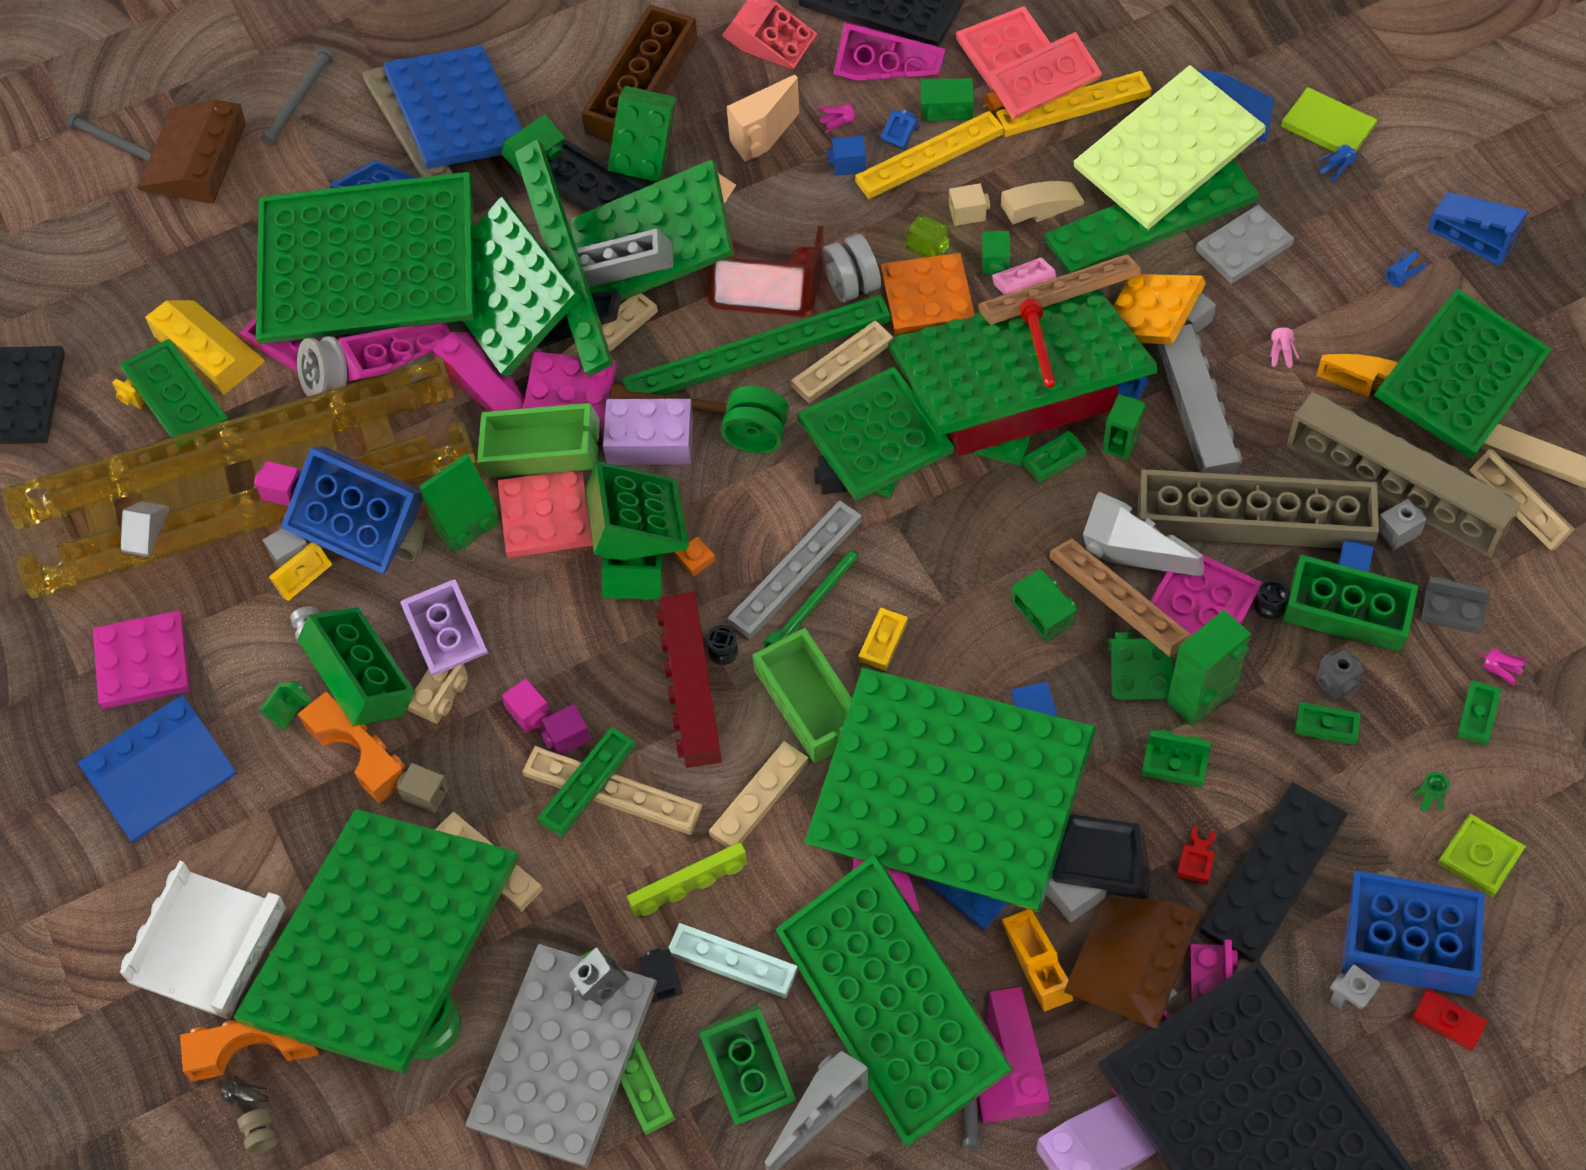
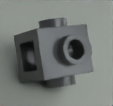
M1343 649L1336 654L1331 652L1322 658L1315 680L1335 702L1345 695L1353 694L1359 689L1364 670L1359 659L1351 656L1346 649Z
M598 947L583 958L569 973L576 984L573 987L576 994L586 1002L591 1000L600 1006L611 999L615 992L629 980L616 958Z

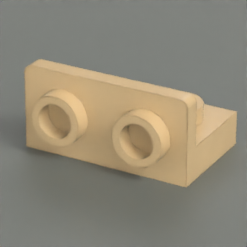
M464 664L433 677L428 669L414 690L415 695L407 711L438 724L442 716H446L450 712L453 699L457 693L462 692L467 685L468 675Z

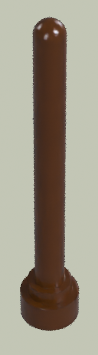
M612 383L610 399H690L628 391V388H624L622 384ZM691 399L692 410L726 414L727 403Z

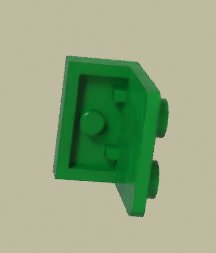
M1115 632V637H1108V650L1111 651V690L1113 698L1117 700L1168 699L1173 677L1172 656L1169 657L1146 637H1133V632Z

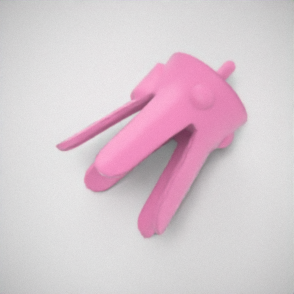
M1278 328L1271 334V340L1273 341L1270 357L1272 356L1271 365L1272 367L1277 365L1279 352L1282 349L1286 366L1291 368L1293 365L1291 346L1296 358L1299 359L1293 343L1295 340L1293 337L1294 332L1289 328Z

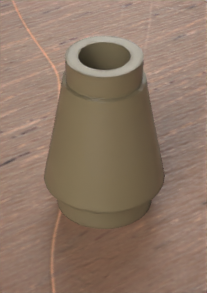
M419 519L414 520L395 555L398 559L405 562H413L421 555L426 524Z

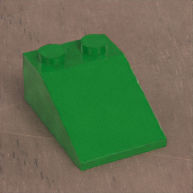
M467 453L419 486L434 532L453 553H456L461 548L468 547L474 539L484 532L492 530L500 521L496 505Z
M664 554L623 561L603 558L602 598L617 600L624 598L660 599L663 585Z
M758 1004L697 1029L735 1126L796 1101Z

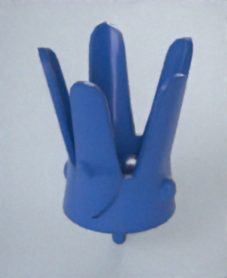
M1342 145L1336 152L1319 158V161L1329 158V162L1320 168L1319 173L1324 174L1340 165L1331 177V182H1334L1347 166H1351L1356 161L1355 149L1348 145Z
M1404 249L1395 265L1390 266L1385 271V276L1388 280L1387 284L1391 283L1395 287H1401L1407 279L1419 274L1421 270L1426 268V264H1421L1406 271L1418 256V251H1413L1399 263L1406 253V249Z

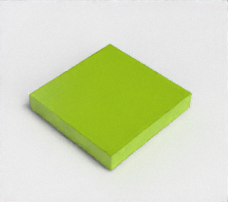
M1469 813L1437 864L1494 898L1526 846Z

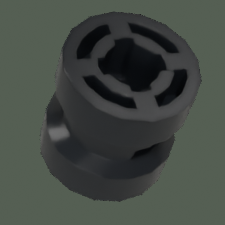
M1275 579L1267 580L1260 585L1255 602V610L1261 617L1270 620L1276 619L1283 614L1289 594L1286 585Z
M726 625L713 627L707 634L710 659L719 665L730 664L738 656L735 631Z

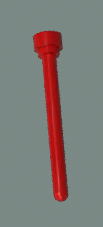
M1029 298L1020 304L1019 310L1021 318L1029 323L1044 385L1046 388L1051 389L1055 386L1056 382L1040 324L1043 309L1039 300Z

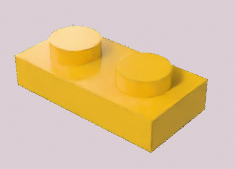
M311 542L270 575L269 579L281 596L289 601L333 564L320 545Z
M880 607L858 656L859 662L887 671L907 626L908 617Z

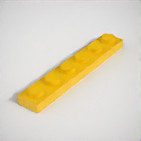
M1138 71L1082 87L1014 120L1006 109L996 111V119L1004 128V136L1008 137L1151 96L1152 89L1143 72Z
M990 111L985 112L855 175V182L866 197L871 199L1003 135L1004 128Z

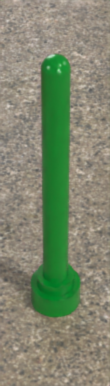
M855 550L847 552L781 631L777 630L769 634L763 641L765 648L795 633L857 560L858 553Z

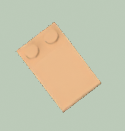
M796 75L788 77L727 106L730 142L745 162L767 152L800 113L798 77Z

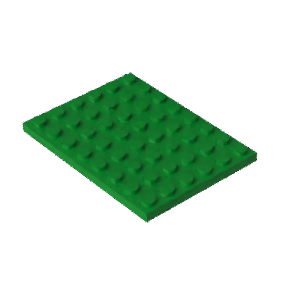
M470 172L259 197L256 340L259 344L380 331L403 326L414 327L475 320L472 177Z
M1100 289L1042 308L1043 316L1040 319V324L1056 382L1055 386L1051 389L1046 388L1044 385L1029 323L1025 322L1021 315L990 325L978 312L970 318L953 319L948 323L938 326H929L913 333L900 334L888 343L889 352L940 436L1157 373V363Z
M862 668L804 843L860 861H866L875 854L879 856L884 866L888 869L1040 912L1096 728L1092 725Z
M355 809L234 1015L237 1023L406 1074L520 859L517 851Z

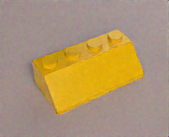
M166 300L145 317L153 336L160 342L169 339L190 368L223 396L265 362L259 354L194 300Z

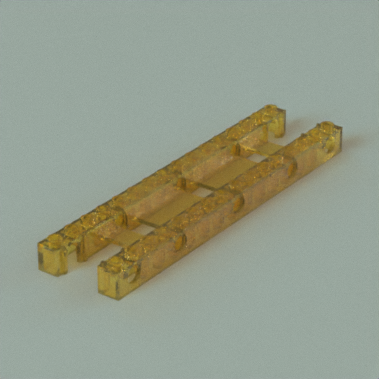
M438 357L2 488L6 512L17 529L23 527L28 529L30 525L56 517L64 518L66 514L84 509L90 536L67 543L64 541L60 542L56 549L62 561L54 566L41 565L33 553L29 554V552H25L24 556L17 557L16 562L21 583L33 599L281 523L284 520L288 506L261 500L255 485L252 489L232 494L224 467L251 459L255 475L258 471L262 470L266 461L298 468L301 474L310 448L325 446L339 453L334 433L361 426L368 451L364 455L352 459L405 483L434 476L466 453L470 456L472 462L476 463L464 422L455 424V422L451 423V426H448L450 442L443 447L433 448L429 446L426 434H421V432L417 433L415 437L395 442L388 421L390 416L406 411L411 413L414 412L413 409L439 401L444 403L447 402V399L454 397L443 358ZM418 373L429 374L428 378L422 382L412 383L409 381L412 376ZM41 488L47 490L40 497L31 498L26 496V493L33 489ZM140 492L142 501L169 507V512L150 557L122 553V528L120 529L113 500Z

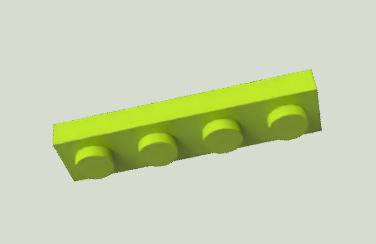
M741 842L627 895L629 907L634 917L651 915L663 904L680 901L686 897L687 893L697 888H707L716 879L726 874L734 875L740 872L747 865L746 852Z

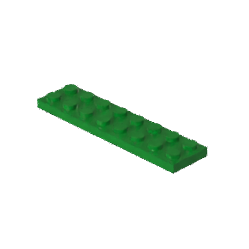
M1232 159L1149 230L1116 204L1045 233L1044 241L1065 272L1069 274L1133 253L1257 202L1259 193L1234 159Z

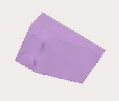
M455 579L400 601L432 677L488 654Z
M1118 1096L1054 1128L1038 1139L1036 1149L1049 1170H1131L1157 1153Z

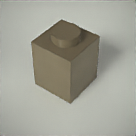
M411 763L407 772L404 771L400 775L397 782V790L403 802L433 814L436 813L449 790L443 775Z

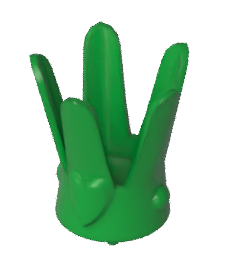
M1432 772L1425 777L1424 783L1413 793V797H1417L1425 792L1420 806L1422 812H1426L1435 799L1438 800V810H1443L1445 795L1449 789V780L1439 772Z

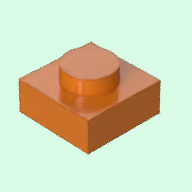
M698 536L689 542L687 550L675 552V558L692 577L716 561L713 552Z

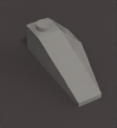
M1102 492L1096 495L1083 537L1086 550L1097 559L1101 558L1114 564L1194 576H1202L1205 573L1203 555L1174 535L1164 536L1154 527L1156 523L1148 518L1143 522L1131 514L1132 507Z
M840 1051L835 1057L829 1055L818 1066L819 1071L814 1076L764 1162L766 1170L780 1169L868 1090V1068L863 1063L843 1051Z

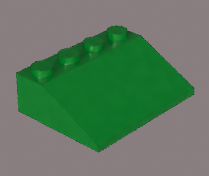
M595 461L585 487L594 555L605 559L623 561L688 549L689 542L677 479Z

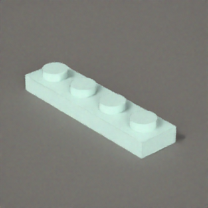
M679 923L668 948L672 957L785 999L798 971L797 965Z

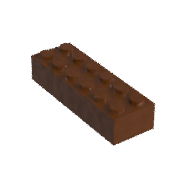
M649 4L581 112L585 134L612 142L618 100L625 86L660 94L666 93L698 40L695 18Z

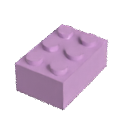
M606 399L603 440L606 463L613 465H691L693 432L691 399Z

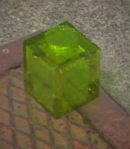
M919 214L907 231V250L923 257L939 256L940 253L944 254L949 247L948 226L922 214Z

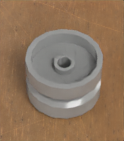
M856 233L846 237L843 241V246L839 242H833L822 247L821 257L827 279L841 302L846 303L856 299L859 295V290L864 294H869L880 289L881 277L871 247L862 234Z

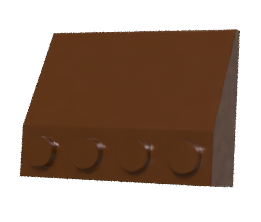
M210 100L172 107L137 186L138 190L214 204L246 125L241 104Z
M1104 898L1064 993L1157 1029L1191 944L1201 912L1171 900Z

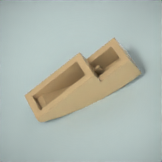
M1065 181L1027 184L1003 191L1001 194V207L1012 225L1032 217L1036 222L1084 205V200L1074 184Z

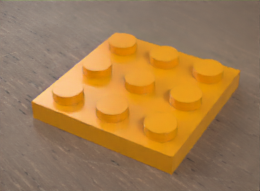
M1141 274L1127 280L1113 308L1141 343L1173 345L1206 282L1203 276Z

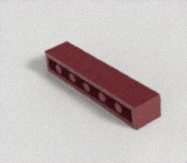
M1118 384L948 433L949 440L954 445L957 454L961 456L972 454L975 451L991 446H998L1018 438H1025L1031 434L1052 430L1055 427L1068 423L1079 422L1082 419L1098 414H1105L1112 410L1118 397Z
M691 592L660 597L662 609H656L658 625L659 627L664 626L666 633L660 635L662 652L669 653V660L664 661L666 678H672L673 686L668 687L670 705L676 704L677 713L671 714L674 731L680 730L681 739L675 740L678 758L684 757L686 768L722 763L696 594Z

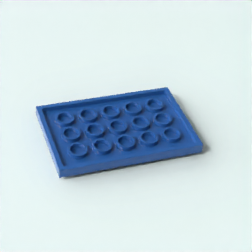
M483 45L384 62L385 74L427 169L502 155L501 151L504 141L522 130Z

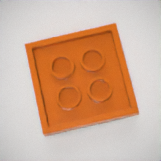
M961 253L880 264L894 335L913 333L925 327H934L948 323L953 319H966L975 315Z

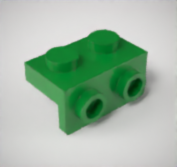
M1151 730L1141 776L1203 788L1211 742L1204 741V739L1197 736L1183 737L1174 735L1167 730Z

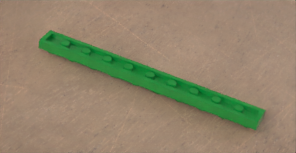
M537 139L516 151L515 154L545 249L581 295V298L566 315L584 372L591 377L612 366L614 363L543 144Z
M874 296L623 377L622 383L624 388H628V391L666 395L857 333L873 321L878 322L880 325L891 322V315L882 296Z

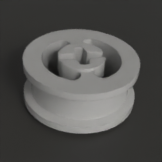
M332 336L324 337L321 341H317L314 338L304 339L299 346L297 354L298 376L304 393L310 399H320L324 394L332 398L341 396L347 382V364L339 341Z

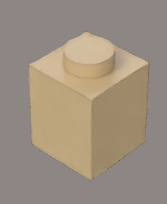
M981 183L949 189V209L954 226L986 221V210L990 209V200L988 193H983Z

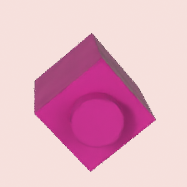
M266 461L262 470L257 472L254 481L261 500L289 506L300 477V472L298 468Z
M526 678L502 695L505 709L526 733L543 726L542 719L550 716L547 702Z

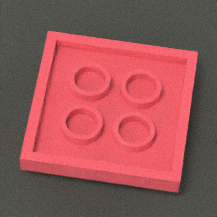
M1025 6L956 32V40L991 91L994 89L987 79L990 71L1050 44V41Z
M583 471L546 473L498 480L507 558L593 545Z

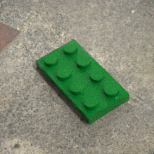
M169 339L120 363L122 372L179 449L228 425L227 416Z

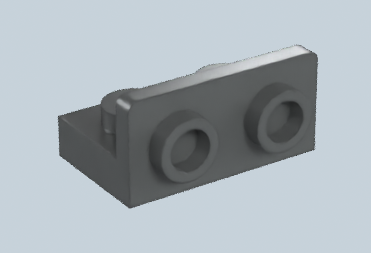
M1431 577L1425 590L1420 621L1480 635L1486 603L1490 597V590L1476 584L1467 585L1453 582L1448 578Z

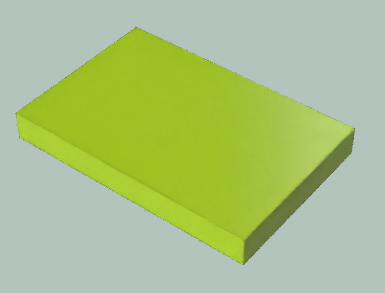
M1307 87L1282 120L1281 127L1333 152H1336L1342 145H1348L1355 149L1356 153L1375 128L1377 119Z

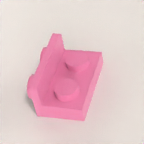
M1041 257L996 273L992 277L994 285L1006 295L1054 279L1056 274L1055 269Z

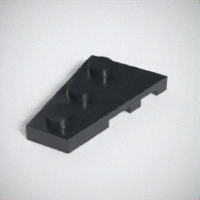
M618 291L591 293L601 326L616 321L621 302V295ZM567 315L537 345L538 349L573 336Z

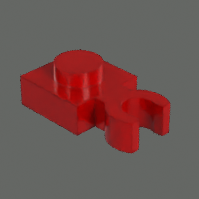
M1194 826L1190 835L1192 846L1184 844L1176 877L1208 885L1215 852L1208 849L1213 845L1215 832L1211 830L1208 839L1201 840L1197 836L1198 827Z

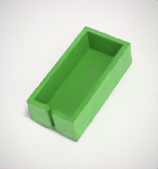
M591 403L481 412L477 463L488 478L592 470L598 458L596 442H599L600 419Z
M803 628L753 654V662L756 675L815 764L834 754L852 697L806 628Z

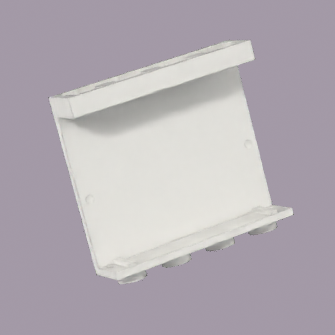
M179 861L176 869L169 873L162 895L154 901L148 921L140 927L134 947L131 952L125 955L120 973L132 985L230 1020L287 907L279 895L268 892L266 898L192 873L184 862Z

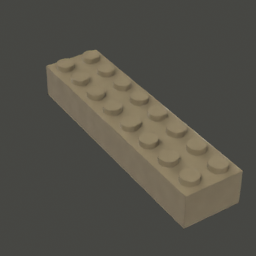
M1313 391L1294 415L1286 445L1289 449L1348 481L1377 482L1378 497L1394 506L1409 499L1414 506L1419 507L1423 511L1428 525L1489 558H1492L1508 534L1521 504L1510 495L1493 489L1484 481L1467 475L1456 466L1439 460L1430 452L1411 445L1405 439L1396 437L1383 430L1379 425L1368 422L1357 416L1353 411L1346 410L1333 403L1327 397L1320 396Z
M1141 469L1138 486V518L1143 522L1147 518L1156 523L1154 527L1166 537L1174 535L1181 540L1338 549L1342 548L1345 540L1350 542L1358 541L1374 547L1379 534L1377 482Z

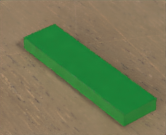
M611 726L537 817L538 823L563 839L637 746L636 741Z

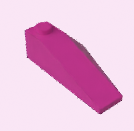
M845 22L833 74L858 81L938 75L945 49Z
M446 323L414 327L403 326L339 338V343L346 358L347 381L386 374L431 352V349L451 332Z
M451 332L431 349L438 369L487 411L523 409L525 400L511 375L506 377L498 371L471 332Z
M1022 987L992 991L989 994L986 1026L1013 1066L1014 1071L978 1097L982 1122L989 1123L1048 1113L1049 1094Z

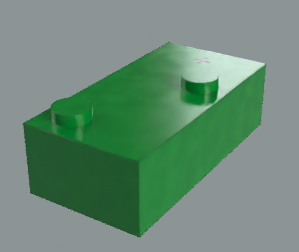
M1300 554L1293 571L1282 621L1400 652L1408 638L1419 585Z
M360 608L308 615L297 640L352 726L403 717L415 695V691Z
M1224 609L1179 646L1167 704L1192 727L1236 691L1244 658L1249 651L1248 644L1251 633Z

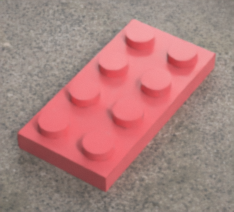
M1074 32L990 71L987 79L1014 120L1099 80L1102 73L1078 34Z

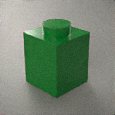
M982 231V274L994 275L1010 268L1009 231Z

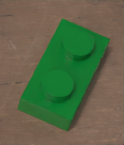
M1068 431L1023 457V465L1040 484L1086 456V449Z
M1471 680L1456 737L1487 746L1502 688Z
M1299 702L1294 734L1356 745L1361 713Z

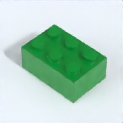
M630 86L624 87L618 100L608 171L655 182L660 181L666 167L677 97Z

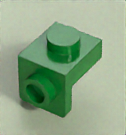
M281 682L276 685L258 712L277 728L285 729L300 707L309 705L312 699L305 694L307 692L306 689L297 682Z

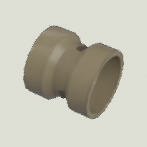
M268 1109L250 1111L237 1120L239 1131L245 1135L243 1143L248 1154H259L270 1150L278 1144L277 1134L270 1127L272 1119Z

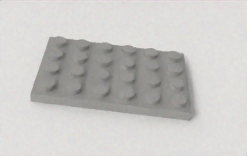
M538 944L465 1126L470 1130L588 1169L654 995L653 991L657 981L623 970L629 980L615 992L611 999L602 1006L591 1000L586 1002L574 991L573 987L576 984L569 975L584 957Z

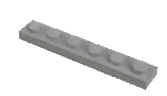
M839 500L727 618L728 624L751 640L862 522V515Z

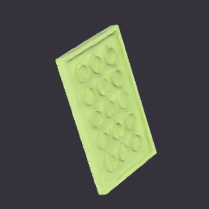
M1189 65L1074 160V167L1149 230L1265 132L1266 125Z

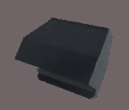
M1070 814L1052 872V878L1057 883L1106 890V894L1149 899L1151 871L1144 833L1140 825Z

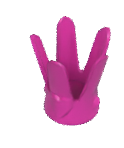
M850 103L841 106H820V110L830 115L821 117L819 121L820 123H828V129L825 130V133L843 124L854 123V113L859 112V110L853 111Z
M1494 647L1488 656L1479 653L1480 656L1486 658L1483 669L1499 675L1515 687V677L1506 670L1522 674L1523 669L1521 667L1524 666L1522 661H1527L1528 658L1505 654Z

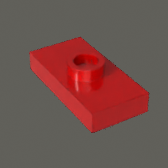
M1428 988L1412 1017L1418 1023L1470 1051H1473L1488 1022Z

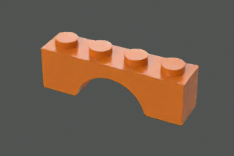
M326 691L298 713L304 728L322 746L344 742L356 746L361 751L360 761L354 773L360 785L378 804L382 803L397 790L398 779L406 768L404 763L397 755L393 754L390 756L385 751L387 748L377 735L371 737L366 732L368 728L365 724L352 726L336 699H333Z
M236 1020L224 1022L222 1026L210 1029L207 1027H197L190 1030V1033L180 1035L183 1072L191 1082L224 1075L226 1066L233 1055L242 1048L252 1044L263 1043L274 1046L281 1051L287 1061L320 1055L319 1048L245 1026L237 1023Z

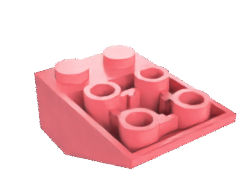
M746 0L722 36L743 52L793 70L818 33L774 0Z

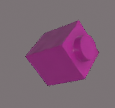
M575 704L542 719L545 731L541 732L543 741L548 749L553 747L557 754L563 755L591 741L588 728Z

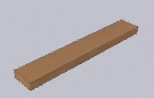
M1126 254L978 304L979 312L992 325L1021 315L1019 307L1026 299L1035 298L1039 300L1043 308L1141 275L1140 266Z
M1071 538L1050 550L1049 558L1169 657L1177 653L1179 646L1192 636L1074 539Z

